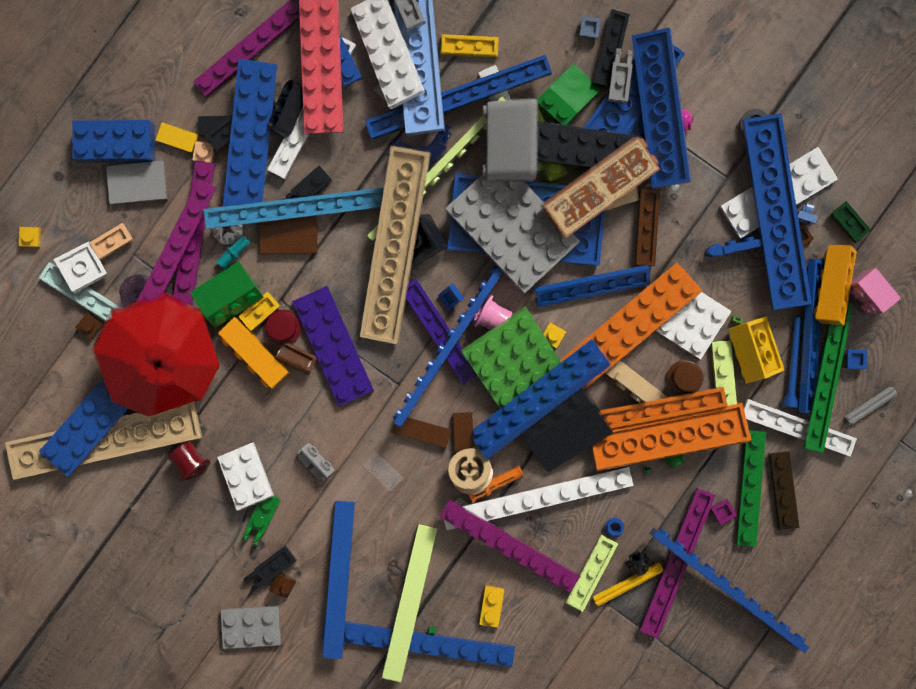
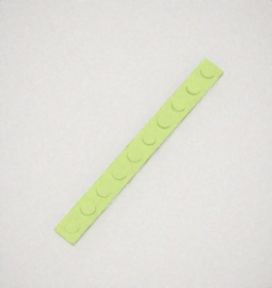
M501 97L498 101L506 100L503 97ZM482 116L427 173L423 197L427 193L425 190L430 185L433 187L440 180L439 175L443 171L445 173L448 172L454 165L452 162L457 157L460 159L467 152L465 148L470 143L474 145L479 140V134L483 130L487 131V118ZM378 225L367 235L373 242L376 241Z

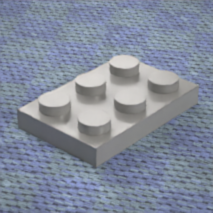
M279 605L221 609L223 649L282 644Z

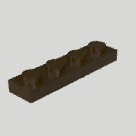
M790 451L769 453L778 529L800 528Z

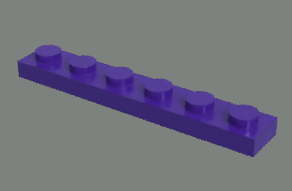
M417 279L408 283L406 299L437 346L440 347L441 344L446 345L449 340L446 337L450 329ZM457 341L446 359L464 385L478 375L461 352L462 347Z

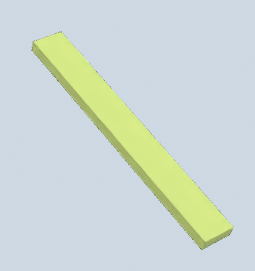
M418 525L382 678L398 682L402 681L437 528Z

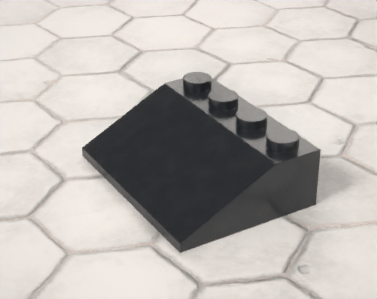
M583 386L521 433V436L545 469L550 472L614 432L586 387Z

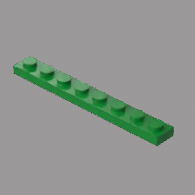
M848 302L844 325H827L802 449L824 453L854 303Z

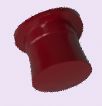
M289 310L275 311L266 321V334L277 345H280L283 340L292 344L300 336L301 322L297 315Z
M192 442L179 446L168 456V459L181 476L178 479L179 482L201 475L210 466V460L208 458L203 459Z

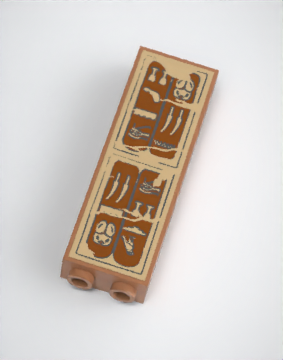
M633 137L540 205L561 237L567 238L660 169L657 165L658 160L653 154L650 155L646 149L648 146L642 138Z

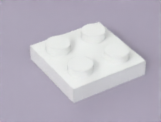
M89 241L54 259L73 294L108 276Z

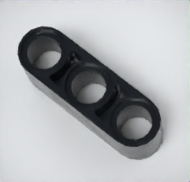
M288 80L283 86L268 122V129L282 138H287L292 133L303 107V88L295 81Z

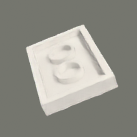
M252 442L217 457L237 511L274 497L255 443Z

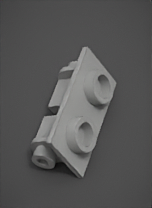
M310 443L306 444L297 453L298 459L306 467L311 464L314 466L310 472L322 482L335 471L330 462L325 460Z

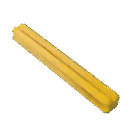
M657 562L649 566V571L641 576L634 574L593 597L595 604L600 606L659 575L664 571L661 564Z

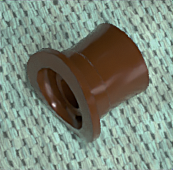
M690 360L675 362L667 373L668 386L678 395L697 392L703 383L702 369Z

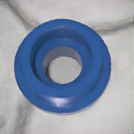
M610 518L605 523V531L611 537H618L624 531V524L618 518ZM617 524L618 528L614 531L611 530V525Z

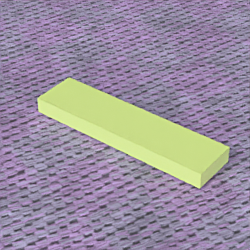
M600 534L579 574L580 578L565 601L566 604L581 612L584 611L618 546L617 542Z

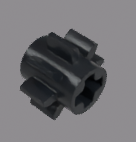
M638 551L629 555V561L626 562L632 575L636 573L640 576L649 571L648 565L652 564L646 552L641 553Z

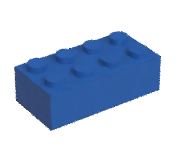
M150 120L72 121V159L79 163L155 162V124Z

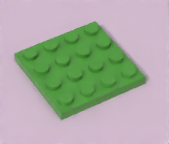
M526 307L461 350L500 409L508 402H512V399L520 395L521 392L561 363Z

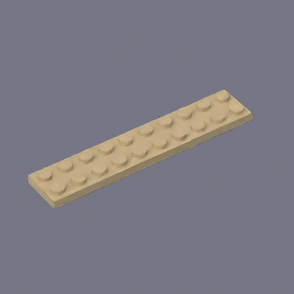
M391 146L360 337L392 344H398L430 159V153Z
M195 402L151 417L140 413L122 416L80 465L202 438ZM56 431L5 442L13 480L59 470L39 452Z

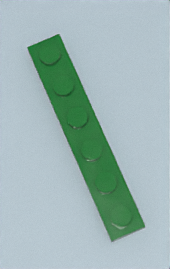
M749 430L751 442L744 443L736 545L756 547L766 432Z

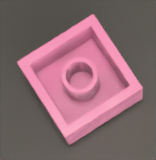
M877 268L863 271L851 282L850 295L862 304L860 307L866 314L884 313L901 299Z

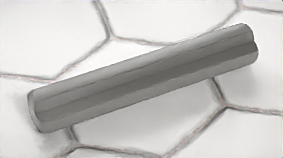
M888 387L845 416L846 421L853 425L897 396L896 390L893 387Z

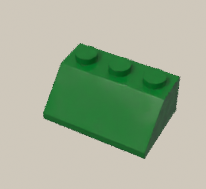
M239 261L190 292L206 319L215 328L264 298L257 283Z

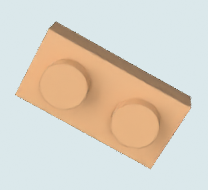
M121 223L91 241L90 245L97 257L102 260L132 242L133 238L126 226Z

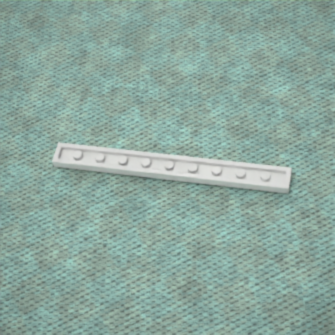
M624 467L462 507L489 521L633 486L629 467ZM444 520L446 530L457 528Z

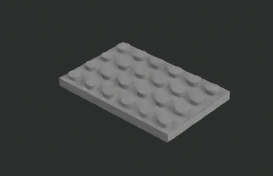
M482 174L445 208V211L523 294L580 242L573 233L567 238L560 236L540 207L544 202L525 182L486 181V176Z

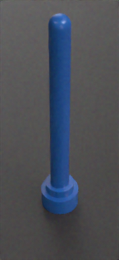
M800 316L794 318L788 388L785 399H782L783 407L798 408L795 387L802 323Z

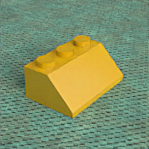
M767 316L728 329L730 340L735 349V356L739 361L741 374L746 384L766 379L784 371Z

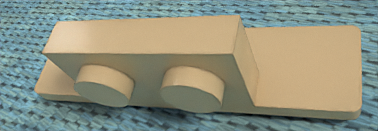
M619 361L605 373L616 381L615 385L623 391L625 389L631 393L630 397L638 403L640 401L647 402L667 397L622 361Z

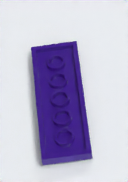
M328 286L292 301L338 406L374 391Z

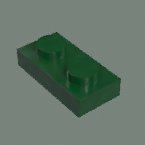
M847 201L830 213L854 243L871 231Z

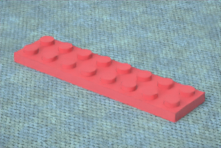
M299 0L304 134L344 133L339 0Z

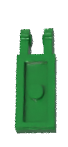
M274 496L257 503L247 524L248 527L241 539L242 541L246 542L251 530L254 529L258 531V534L254 538L252 546L257 547L281 502L280 498Z

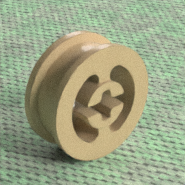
M464 449L459 451L449 463L448 472L450 479L456 489L464 494H478L484 491L492 481V466L489 459H486L480 450ZM477 462L481 463L484 466V471L481 477L479 475L480 470L477 465ZM461 467L465 481L458 478V472Z

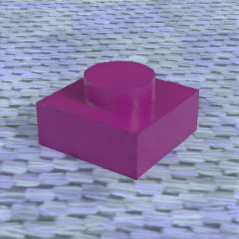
M727 498L710 508L720 525L737 516Z

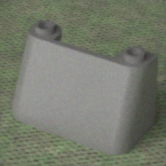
M537 99L487 102V106H483V117L487 118L488 121L487 163L483 164V176H486V181H534L537 172Z

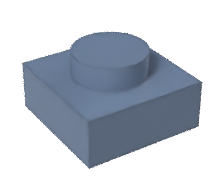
M582 16L579 37L598 40L601 19Z

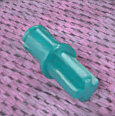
M241 236L231 247L228 246V250L216 260L223 269H226L235 258H239V254L250 244L248 238Z

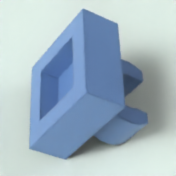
M807 203L803 205L802 211H797L800 223L810 226L816 223L818 216L812 214L814 205Z

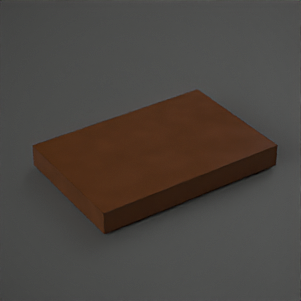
M317 215L260 222V254L318 253Z

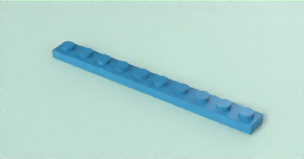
M384 187L203 209L206 229L380 208Z

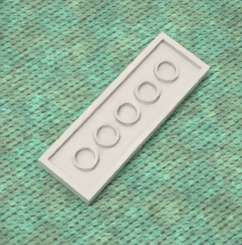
M365 0L350 8L388 107L393 109L424 94L423 85L389 0Z
M819 147L790 164L796 205L838 180ZM752 187L720 206L721 211L739 239L759 228Z

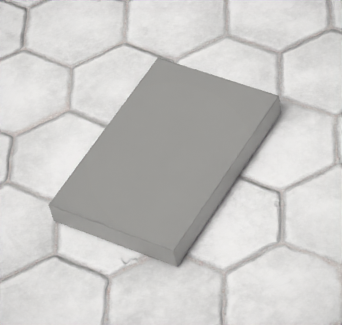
M164 161L106 166L110 205L168 200Z

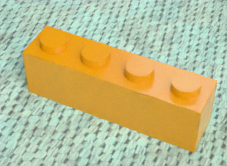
M828 245V249L824 253L825 267L821 271L822 284L818 289L819 301L818 306L814 310L816 320L821 324H845L857 253L852 246Z
M234 317L218 333L221 336V342L227 347L230 345L235 350L233 354L240 361L242 359L246 361L248 370L253 374L257 373L261 377L260 382L266 388L269 386L275 388L291 373L279 360L275 359L274 354L239 318Z

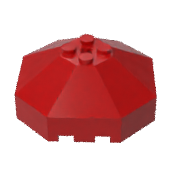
M167 293L160 294L158 297L149 300L144 299L132 303L130 306L121 309L111 310L93 344V352L112 401L147 417L201 400L220 366L202 311ZM162 360L163 368L154 369L153 361Z

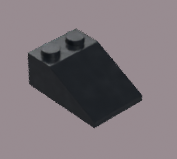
M420 214L411 268L448 248L431 214Z

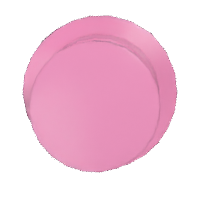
M491 295L483 302L473 317L472 326L477 327L479 324L488 330H492L511 317L512 312L492 301L494 296Z

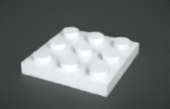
M701 293L656 330V332L700 360L731 311L709 296Z

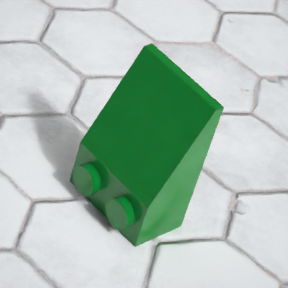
M572 64L537 99V108L554 124L568 126L600 92L601 88L592 84L593 81L575 64Z

